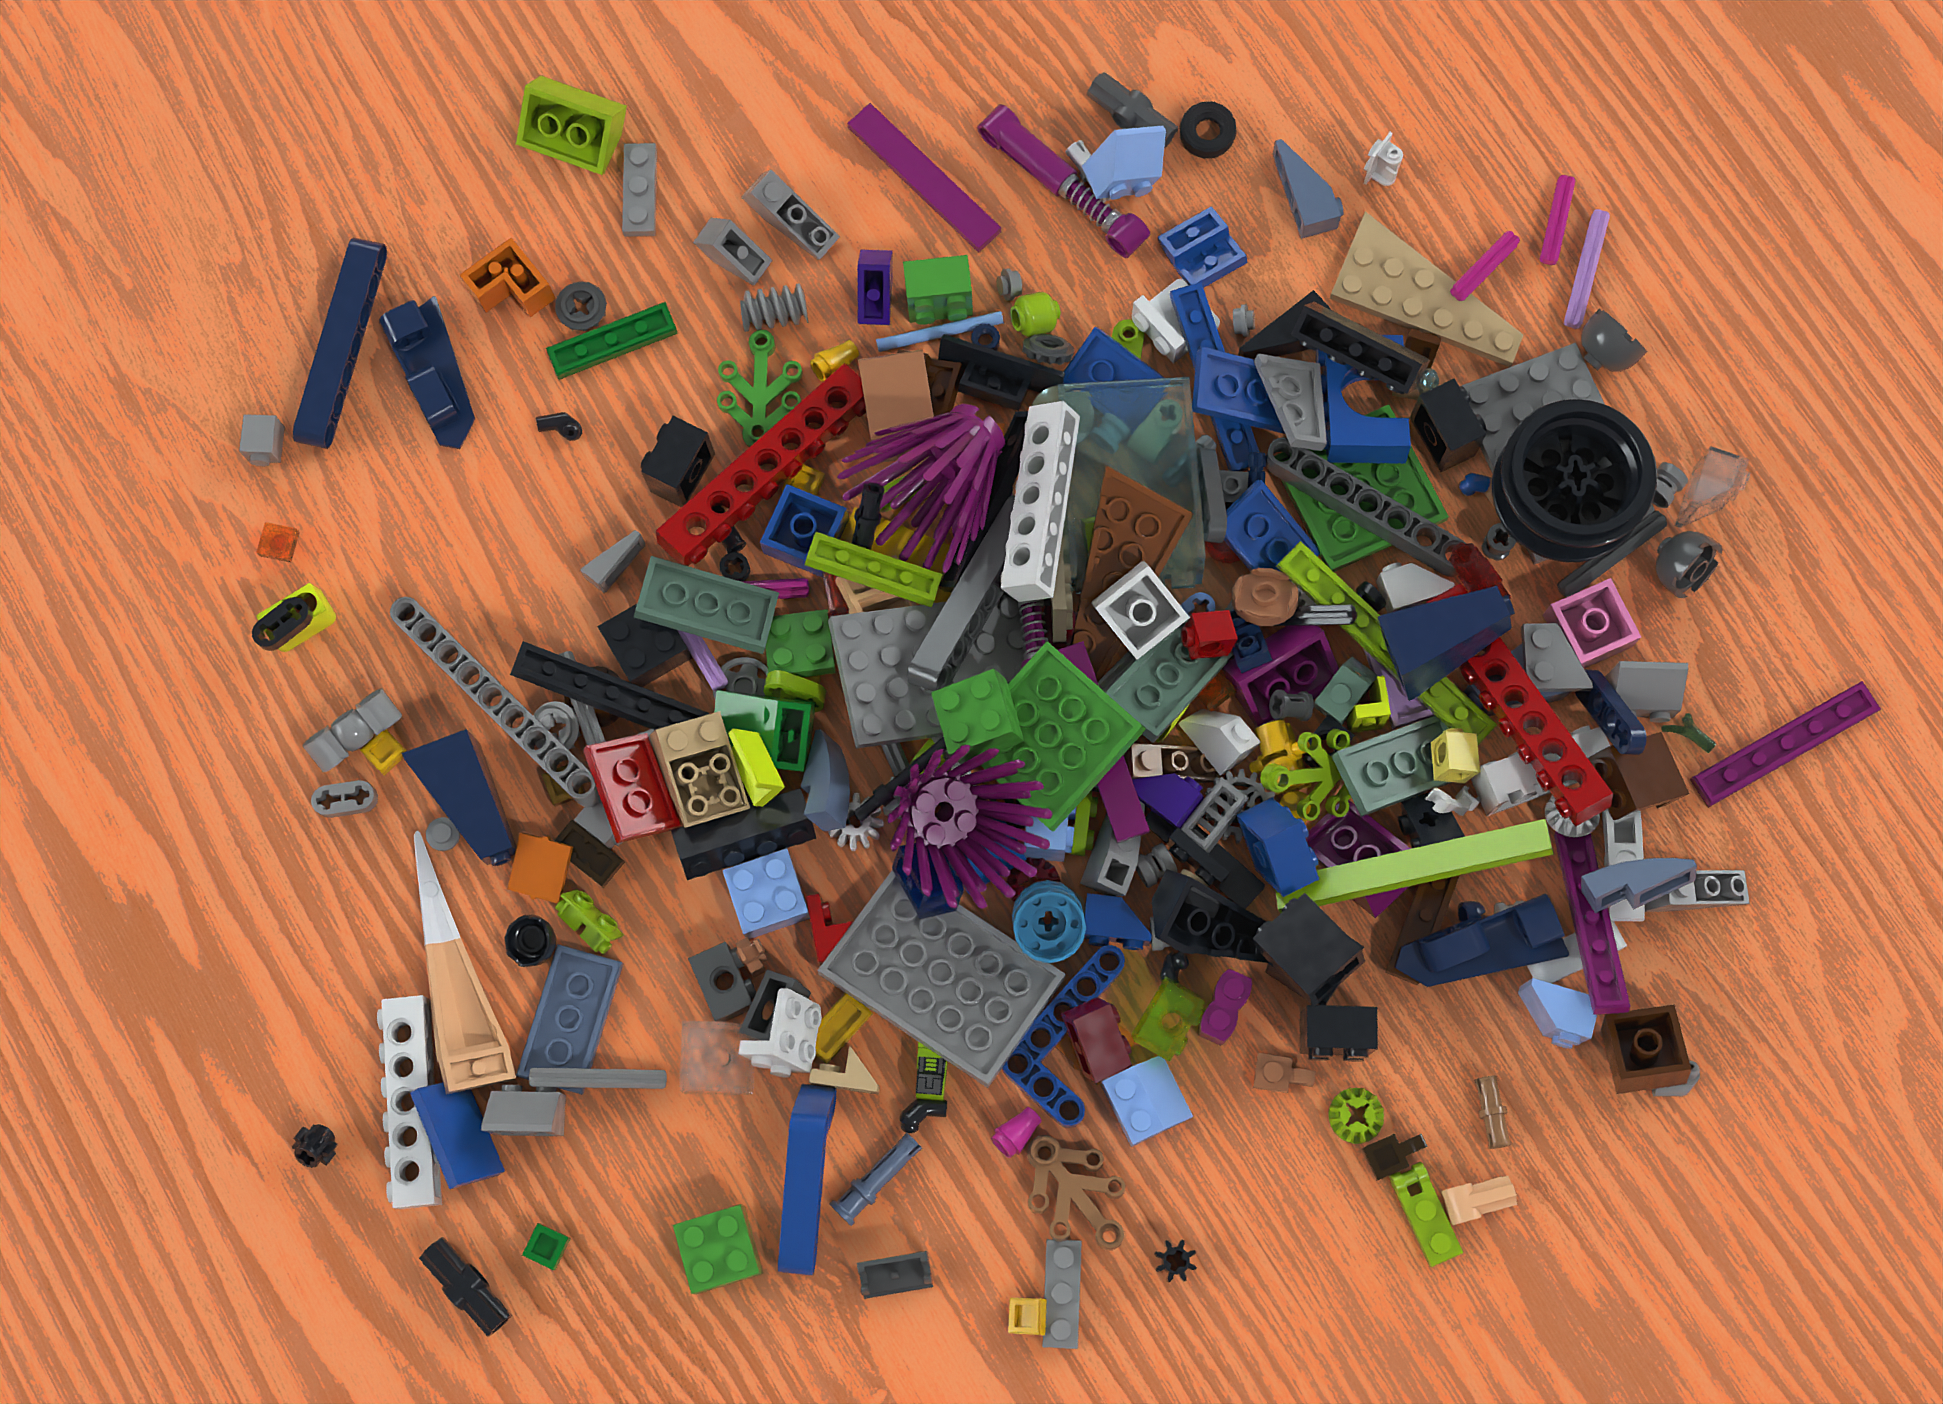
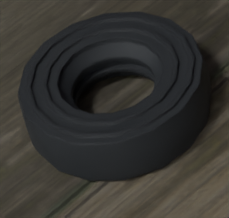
M1213 101L1200 102L1191 106L1183 115L1180 123V139L1185 149L1192 155L1203 159L1216 158L1223 155L1232 146L1236 137V121L1231 111L1222 104ZM1204 120H1211L1218 124L1220 133L1215 139L1205 140L1198 136L1196 126Z

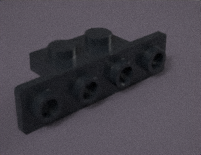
M944 334L940 340L938 360L958 362L965 368L959 382L958 392L1019 411L1029 389L1041 393L1047 388L1063 385L1065 373L949 335Z
M1152 810L1145 817L1149 829L1171 847L1169 851L1175 858L1182 863L1187 861L1196 869L1195 874L1206 882L1208 886L1213 884L1226 897L1246 909L1265 888V884L1218 843L1210 853H1207L1179 827L1177 829ZM1197 825L1195 830L1207 838L1208 834Z

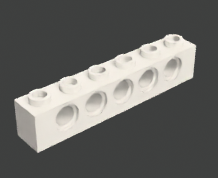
M1064 401L1029 406L1028 417L1025 422L1023 449L1020 453V468L1018 480L1015 484L1014 506L1010 515L1009 538L1006 543V557L1001 574V589L1018 602L1053 598L1080 421V416Z
M423 995L382 999V1009L377 1011V1022L379 1029H383L384 1043L379 1045V1057L381 1063L385 1064L386 1076L381 1079V1093L383 1098H387V1112L383 1113V1128L385 1133L389 1132V1146L385 1147L384 1153L386 1166L391 1169V1181H388L386 1186L387 1199L389 1203L392 1202L395 1209L442 1205L440 1165L415 1105L407 1112L401 1106V1101L405 1095L417 1088L435 1084L430 999ZM409 1025L411 1036L407 1041L400 1043L397 1037L398 1031L401 1027ZM411 1059L413 1070L408 1076L402 1077L399 1072L400 1065L403 1061ZM409 1128H415L417 1140L413 1145L407 1147L403 1141L404 1133ZM415 1162L419 1167V1175L415 1180L409 1182L405 1176V1170L409 1164Z

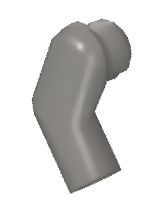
M1689 1060L1692 1070L1685 1085L1652 1089L1653 1096H1686L1700 1078L1698 1064Z

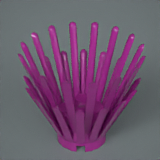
M956 405L950 413L877 431L874 434L878 436L893 432L897 433L870 441L866 444V447L854 451L855 454L841 460L844 463H849L872 453L878 454L842 471L837 476L838 479H846L913 448L898 457L896 462L845 492L842 497L844 501H849L861 494L864 484L871 482L884 487L923 461L884 493L880 509L891 500V508L898 509L921 488L877 536L875 542L879 546L885 544L934 489L911 520V526L918 528L900 553L899 560H908L945 503L948 506L934 531L933 538L935 541L923 563V568L930 570L965 497V503L957 520L958 527L942 569L944 573L951 566L959 542L961 545L956 558L958 565L962 561L970 533L971 540L974 542L979 526L982 530L984 529L997 458L1003 452L1000 450L1005 446V439L1002 430L989 415L983 421L974 415L979 410L974 405Z
M960 746L936 770L943 753V749H939L933 753L924 773L919 775V765L916 763L910 769L911 781L906 786L908 788L898 786L894 793L895 796L901 797L900 805L889 813L888 824L892 823L900 815L902 819L890 842L892 852L896 851L897 847L901 845L907 829L903 861L904 873L907 876L911 873L916 839L922 892L930 897L933 888L928 856L929 849L947 904L952 908H957L955 897L959 896V890L945 855L977 907L986 908L987 903L980 892L986 891L987 887L964 854L1007 898H1011L1015 895V891L999 876H1009L1010 870L986 849L1027 876L1034 877L1037 873L1036 868L1001 845L1021 855L1026 852L1027 847L1010 837L1045 850L1050 846L1048 839L997 821L1001 820L1032 827L1034 824L1032 817L1051 819L1052 812L1050 809L989 801L995 799H1028L1031 797L1029 791L1042 790L1044 788L1040 781L977 785L1017 774L1018 769L1025 766L1022 760H1013L964 775L994 758L999 752V749L990 748L949 772L947 771L969 752L971 746ZM941 803L940 810L935 814L936 806Z

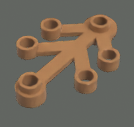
M1047 1135L1034 1138L1027 1149L1028 1160L1036 1168L1033 1193L1028 1198L1029 1209L1035 1214H1041L1047 1210L1049 1198L1045 1193L1050 1171L1059 1183L1055 1218L1049 1229L1051 1238L1062 1242L1069 1237L1071 1227L1068 1223L1070 1201L1072 1199L1096 1230L1095 1239L1097 1244L1104 1250L1117 1249L1122 1244L1124 1238L1122 1226L1117 1221L1106 1220L1083 1190L1105 1193L1111 1199H1118L1122 1197L1125 1191L1123 1179L1118 1176L1100 1178L1070 1174L1062 1163L1083 1164L1086 1170L1095 1172L1103 1165V1154L1097 1149L1082 1151L1061 1148L1056 1139ZM1046 1148L1051 1152V1156L1048 1159H1041L1038 1156V1151ZM1089 1155H1096L1100 1162L1092 1166L1087 1163L1086 1158ZM1111 1182H1117L1121 1186V1191L1112 1193L1109 1191L1108 1185ZM1035 1197H1042L1045 1200V1205L1041 1208H1036L1033 1206L1032 1200ZM1058 1224H1062L1066 1227L1067 1232L1063 1236H1058L1054 1233L1053 1228ZM1112 1231L1116 1236L1115 1241L1106 1242L1103 1239V1233Z

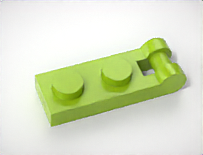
M1420 1161L1411 1165V1170L1402 1174L1398 1171L1389 1175L1393 1189L1429 1267L1464 1253L1423 1163ZM1418 1183L1421 1193L1411 1197L1407 1187Z

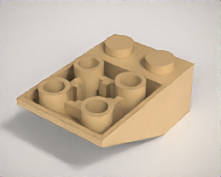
M720 711L656 729L649 735L663 778L685 828L750 809Z

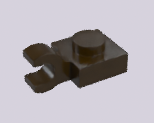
M1395 1134L1362 1148L1376 1180H1380L1409 1167L1405 1156L1428 1146L1422 1134L1401 1143L1398 1142Z

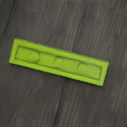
M815 532L804 564L805 566L931 608L943 575Z

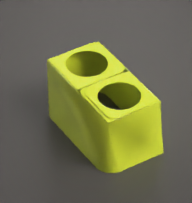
M311 583L306 584L256 615L259 621L288 598L297 597L304 600L312 594L315 596L317 606L312 612L313 618L311 623L280 647L279 651H290L335 622L336 614L321 589ZM294 608L290 610L293 618L296 620L301 618V615ZM265 629L264 631L266 632L270 641L273 640V632L269 631L268 629Z

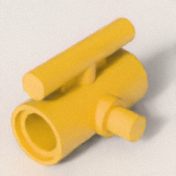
M1277 720L1254 729L1256 737L1261 741L1259 747L1262 754L1258 756V760L1249 764L1252 774L1254 772L1257 774L1261 773L1267 765L1272 763L1284 766L1288 770L1305 769L1302 754L1306 752L1299 749L1290 723H1285L1284 720ZM1281 775L1277 779V784L1281 779ZM1293 784L1290 785L1289 788L1280 793L1275 792V794H1282L1289 791H1293L1295 789H1306L1310 787L1311 784Z

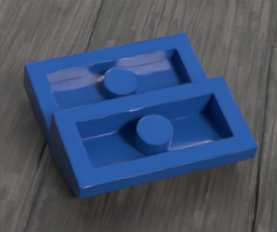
M1212 206L1158 236V242L1168 259L1188 285L1201 282L1204 288L1247 263V255L1229 235L1228 225Z

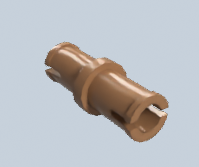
M1497 1076L1475 1079L1482 1109L1478 1112L1480 1118L1484 1119L1489 1149L1510 1146L1511 1141L1509 1140L1504 1116L1507 1114L1506 1106H1502Z

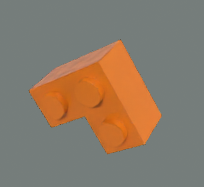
M512 237L460 274L467 290L486 313L511 294L530 317L556 299L549 283Z

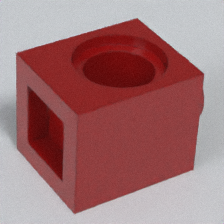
M1229 610L1191 613L1190 618L1181 630V640L1184 647L1188 649L1190 659L1228 656L1238 640Z

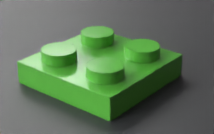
M828 609L773 616L766 643L768 673L774 670H781L799 677L836 673L833 643L828 624L830 618Z

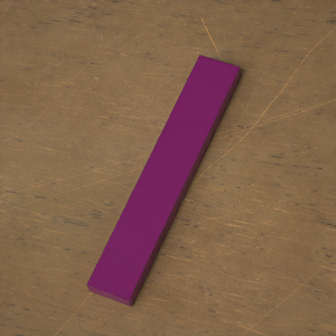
M871 103L847 123L848 128L978 253L1001 233V227Z
M1083 641L1058 650L1099 687ZM1122 756L1097 783L1117 843L1150 832L1124 756Z
M1861 681L1693 776L1690 780L1709 808L1881 710L1864 682Z
M1555 831L1554 839L1593 1015L1629 1012L1631 1006L1608 907L1595 913L1581 891L1582 876L1599 869L1591 833L1581 837H1569Z

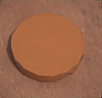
M1272 568L1250 570V574L1244 577L1242 574L1238 577L1232 587V606L1235 612L1246 622L1258 626H1273L1283 623L1293 616L1298 607L1299 598L1296 584L1294 585L1286 574Z

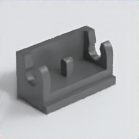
M927 1251L857 1263L858 1274L861 1280V1292L864 1295V1299L933 1287Z

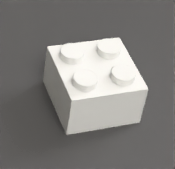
M1144 560L1091 602L1136 660L1190 618Z

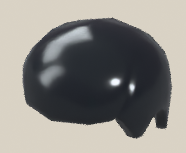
M532 914L518 917L509 925L504 937L507 956L519 964L518 966L520 967L541 965L551 957L556 947V935L552 926L540 916Z

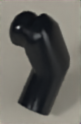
M566 412L536 417L539 432L556 430L569 441H575L582 435L580 423Z
M1171 952L1165 957L1160 972V980L1168 1003L1177 1002L1184 998L1178 975L1180 970H1184L1189 966L1186 953L1177 952L1175 954Z
M916 1099L902 1111L899 1118L901 1129L906 1133H915L919 1130V1123L927 1116L946 1117L947 1100Z

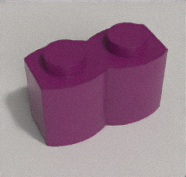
M1231 969L1226 970L1214 987L1212 1003L1206 1008L1200 1019L1198 1036L1220 1046L1227 1041L1236 1027L1238 1011L1246 1003L1251 993V978Z

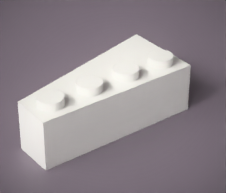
M1588 725L1570 733L1587 758L1610 746L1606 735L1600 727L1590 729ZM1518 752L1509 755L1508 758L1481 765L1480 772L1471 779L1477 795L1481 798V804L1487 817L1551 793L1550 790L1545 792L1541 788L1535 776L1537 772L1530 763L1526 765L1521 760ZM1553 753L1544 756L1548 761L1560 759L1557 754ZM1568 780L1563 785L1567 787L1578 782Z

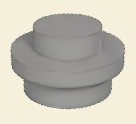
M1009 268L1003 269L1001 276L997 277L998 293L1003 295L1006 301H1012L1015 297L1022 294L1021 276L1017 270L1011 271Z
M1241 304V308L1233 309L1235 334H1242L1243 337H1248L1250 330L1255 329L1254 310H1248L1247 304Z
M446 817L433 820L426 830L428 844L438 851L452 849L460 839V832L452 821Z

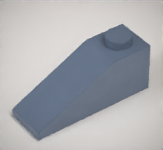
M1282 139L1276 140L1272 155L1301 239L1338 229L1340 218L1344 215L1341 199L1339 197L1335 198L1332 187Z

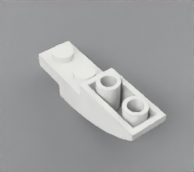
M1608 809L1602 811L1605 844L1604 867L1644 859L1641 811L1633 812L1618 820L1612 819ZM1627 899L1608 907L1611 921H1644L1645 905L1633 910Z

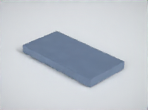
M557 944L517 1070V1077L529 1080L531 1068H592L622 971V962ZM557 1087L581 1095L584 1094L585 1088Z

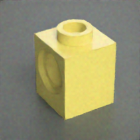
M1450 728L1444 730L1441 735L1431 742L1434 781L1465 784L1480 772L1477 734L1465 733L1459 728Z

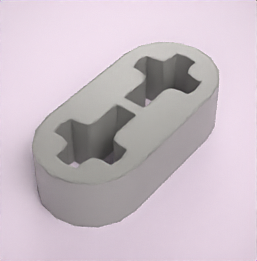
M360 780L321 786L314 791L311 798L313 809L326 818L366 813L371 811L378 802L376 789L368 782ZM360 789L369 794V797L364 798L361 805L357 800H348V797L358 796ZM327 794L334 799L341 798V801L332 802L328 810L325 806L321 805V801L326 800Z

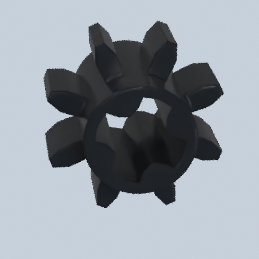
M312 1125L309 1130L303 1126L293 1138L296 1141L292 1146V1149L295 1150L294 1156L299 1163L306 1167H317L320 1162L327 1166L336 1154L334 1149L338 1144L334 1142L335 1135L324 1125Z
M1168 1240L1164 1241L1167 1251L1165 1253H1154L1156 1257L1162 1259V1265L1158 1266L1155 1271L1165 1270L1168 1272L1167 1282H1171L1173 1276L1179 1274L1183 1282L1187 1281L1184 1272L1187 1269H1197L1194 1264L1190 1263L1189 1258L1196 1251L1186 1252L1183 1249L1184 1240H1180L1178 1246L1173 1248ZM1178 1251L1181 1253L1180 1259L1185 1261L1184 1267L1179 1266L1173 1271L1170 1269L1171 1263L1166 1261L1167 1255L1172 1256Z

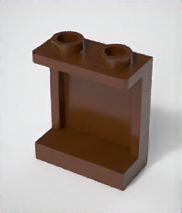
M1662 732L1647 736L1645 749L1640 755L1620 754L1612 745L1588 757L1589 761L1613 792L1612 804L1608 808L1613 820L1621 819L1633 812L1653 806L1657 808L1666 806L1689 794Z

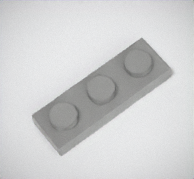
M656 143L624 144L622 217L624 237L656 236Z
M1047 1239L1044 1299H1047L1046 1331L1045 1335H1043L1042 1347L1078 1349L1082 1241L1065 1240L1058 1242L1053 1239Z

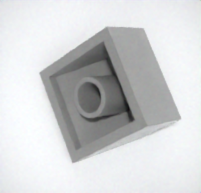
M1619 661L1605 678L1636 718L1650 717L1651 722H1668L1670 718H1673L1681 711L1688 674V663Z
M502 1085L501 1091H491L481 1131L493 1135L564 1137L566 1095L557 1092V1087H536V1092L522 1091L523 1086Z

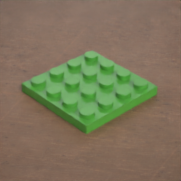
M1389 404L1364 415L1376 418H1396ZM1412 446L1410 447L1406 464L1332 463L1436 525L1447 521L1449 518ZM1308 449L1327 461L1326 450ZM1283 452L1274 456L1280 462L1289 460L1288 455ZM1313 469L1302 470L1303 475L1309 479L1318 477ZM1281 480L1311 540L1317 546L1322 561L1333 572L1392 546V544ZM1334 485L1330 487L1331 491L1336 495L1346 494L1342 486ZM1359 503L1363 511H1375L1371 503ZM1398 519L1388 520V524L1392 528H1403L1402 522Z
M1046 641L1008 684L1024 742L1000 750L994 758L981 766L987 769L1013 760H1022L1025 766L1019 768L1017 774L996 780L1000 784L1040 781L1044 786L1042 790L1029 791L1031 793L1030 798L1017 800L1025 806L1050 809L1052 812L1051 819H1038L1054 832L1146 729Z

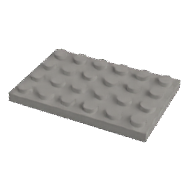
M1576 343L1461 385L1469 394V405L1475 415L1479 414L1485 422L1486 436L1480 448L1492 474L1496 461L1517 425L1533 411L1547 404L1569 399L1591 400L1605 404ZM1559 439L1563 454H1565L1566 451H1569V440ZM1580 456L1582 458L1583 465L1587 466V460L1584 457ZM1606 457L1598 463L1601 466L1599 470L1612 465ZM1549 458L1541 459L1545 466L1555 465ZM1524 463L1523 470L1534 473L1533 467ZM1570 475L1568 479L1574 480L1573 476ZM1555 480L1554 486L1556 488L1558 485V481ZM1574 480L1575 485L1578 486L1580 481ZM1598 482L1602 491L1608 492L1607 486L1602 482ZM1528 487L1532 495L1542 496V492L1538 487ZM1607 501L1602 503L1616 513L1620 507L1618 504ZM1652 504L1642 520L1655 511ZM1581 510V514L1585 519L1589 521L1595 520L1592 512ZM1548 512L1552 516L1562 520L1559 514L1555 512ZM1527 550L1534 565L1548 560Z
M1009 594L1001 595L950 685L991 669L998 671L1008 682L1021 670V663L1024 661L1023 654L1026 652L1022 647L1025 642L1021 638L1024 634L1021 632L1023 624L1020 623L1022 616L1019 614L1018 601L1014 600ZM946 602L933 603L932 608L925 605L837 615L829 618L828 624L856 749L943 736L931 694L933 691L910 684L907 673L912 659Z
M898 864L895 865L818 969V975L987 1088L991 1085L1066 976L1064 972L1050 963L1036 961L1025 954L1015 940L957 903V908L950 907L947 904L945 895L937 889L932 888L930 897L926 896L922 892L920 878L912 873L907 876L903 871V867Z

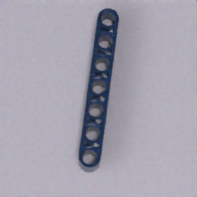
M352 238L349 241L294 423V442L328 449L332 444L386 263L387 247L383 243Z

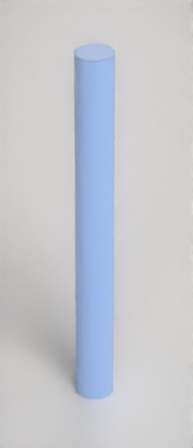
M1001 311L876 339L878 351L882 352L942 338L944 334L951 336L973 331L977 326L984 323L995 326L1004 322Z

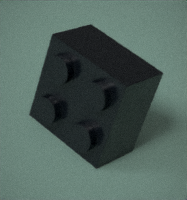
M1455 378L1420 394L1410 415L1412 423L1440 472L1474 457L1486 436L1487 430L1482 417L1479 414L1475 415L1469 405L1470 397L1463 386L1459 387Z
M672 416L668 424L664 423L657 434L658 442L653 451H648L641 462V473L651 493L679 507H683L691 498L712 461L715 452L708 432Z
M635 604L597 627L630 683L644 687L693 657L676 629L634 618L637 606Z
M1307 1005L1300 1012V1054H1308V1060L1327 1061L1333 1055H1343V1061L1361 1062L1378 1049L1377 1007L1316 1005L1313 1007L1312 1005Z

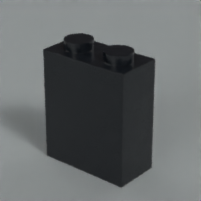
M1306 893L1298 899L1290 900L1283 907L1282 913L1273 921L1265 922L1259 927L1256 936L1253 938L1258 951L1313 1007L1366 962L1362 949Z

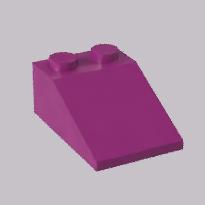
M1348 800L1349 810L1346 815L1336 817L1327 813L1308 831L1309 837L1306 838L1308 847L1310 846L1315 852L1319 866L1322 869L1411 849L1368 814L1361 817L1356 805ZM1340 803L1335 806V811L1338 810ZM1408 887L1352 900L1376 918Z

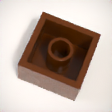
M1675 1004L1631 1010L1626 1013L1605 1014L1601 1032L1616 1094L1685 1085L1692 1069Z

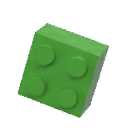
M968 255L903 262L910 323L916 322L920 325H927L940 319L959 321L966 319L967 316H973Z
M995 669L931 692L949 756L962 745L971 746L969 752L958 761L960 764L990 748H996L1000 751L1024 742L1007 680Z
M736 1205L673 1225L691 1294H700L763 1274L744 1205Z

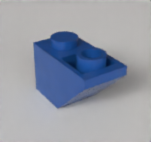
M1087 893L1084 915L1086 924L1084 939H1089V945L1103 947L1109 945V942L1123 943L1122 948L1128 950H1143V946H1150L1152 934L1121 897Z

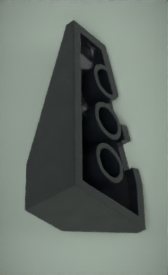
M1166 869L1152 898L1155 938L1182 953H1196L1213 957L1221 956L1269 963L1258 951L1253 940L1259 927L1267 921L1190 876Z

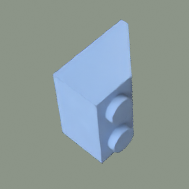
M1164 126L1114 130L1082 165L1096 199L1111 198L1115 200L1129 195L1141 197L1153 189L1152 186L1162 176L1166 135Z
M1535 978L1519 987L1518 994L1542 1035L1552 1038V1044L1572 1049L1573 1045L1577 1046L1592 1038L1597 1015H1593L1589 994Z
M1163 1054L1134 1065L1101 1082L1103 1091L1131 1147L1193 1117Z

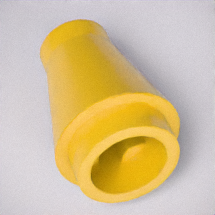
M848 340L843 344L815 353L814 359L810 361V366L816 377L821 382H824L844 363L849 365L854 359L859 357V351L856 345L851 340Z

